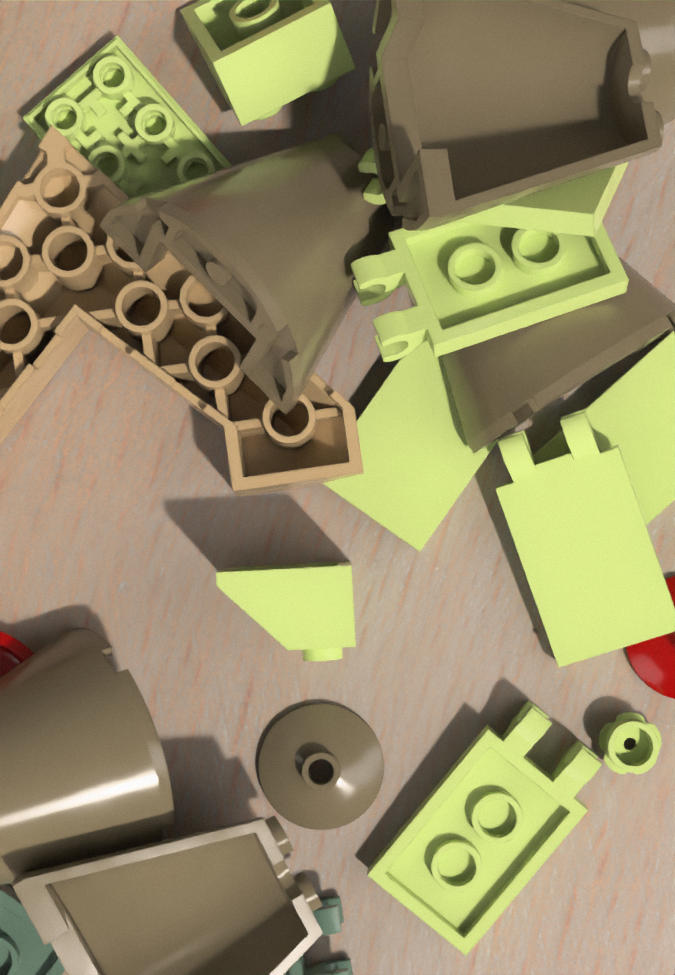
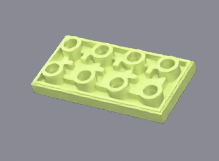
M118 35L23 117L24 121L41 140L51 125L56 128L95 168L101 170L129 198L232 166Z

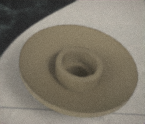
M314 703L288 712L270 729L260 751L259 778L267 800L282 817L304 828L330 830L353 822L372 805L382 785L384 758L376 734L359 715L339 705ZM324 759L331 763L334 771L329 779L317 781L311 777L309 766L315 760Z

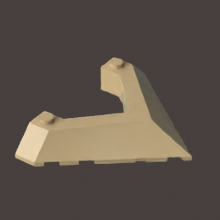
M51 125L38 146L41 151L21 182L17 180L0 207V445L86 333L91 330L224 430L232 491L238 497L299 489L364 474L355 408L314 372L295 407L285 415L239 368L256 338L169 250L163 260L145 273L99 226L104 216L110 210L131 198L101 170L95 168Z

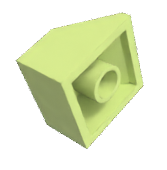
M199 0L180 10L224 99L241 126L254 120L267 119L279 112L283 105L309 92L324 90L333 85L340 76L356 69L329 0Z
M350 561L230 567L216 572L217 587L287 650H302L303 661L342 659L343 647H356L352 566Z

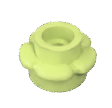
M625 712L619 714L615 722H609L603 726L599 734L598 744L604 750L603 760L611 770L619 774H626L627 772L642 774L650 770L656 763L662 741L661 734L654 724L646 723L644 717L638 713ZM627 738L635 740L633 749L628 750L624 747V742Z

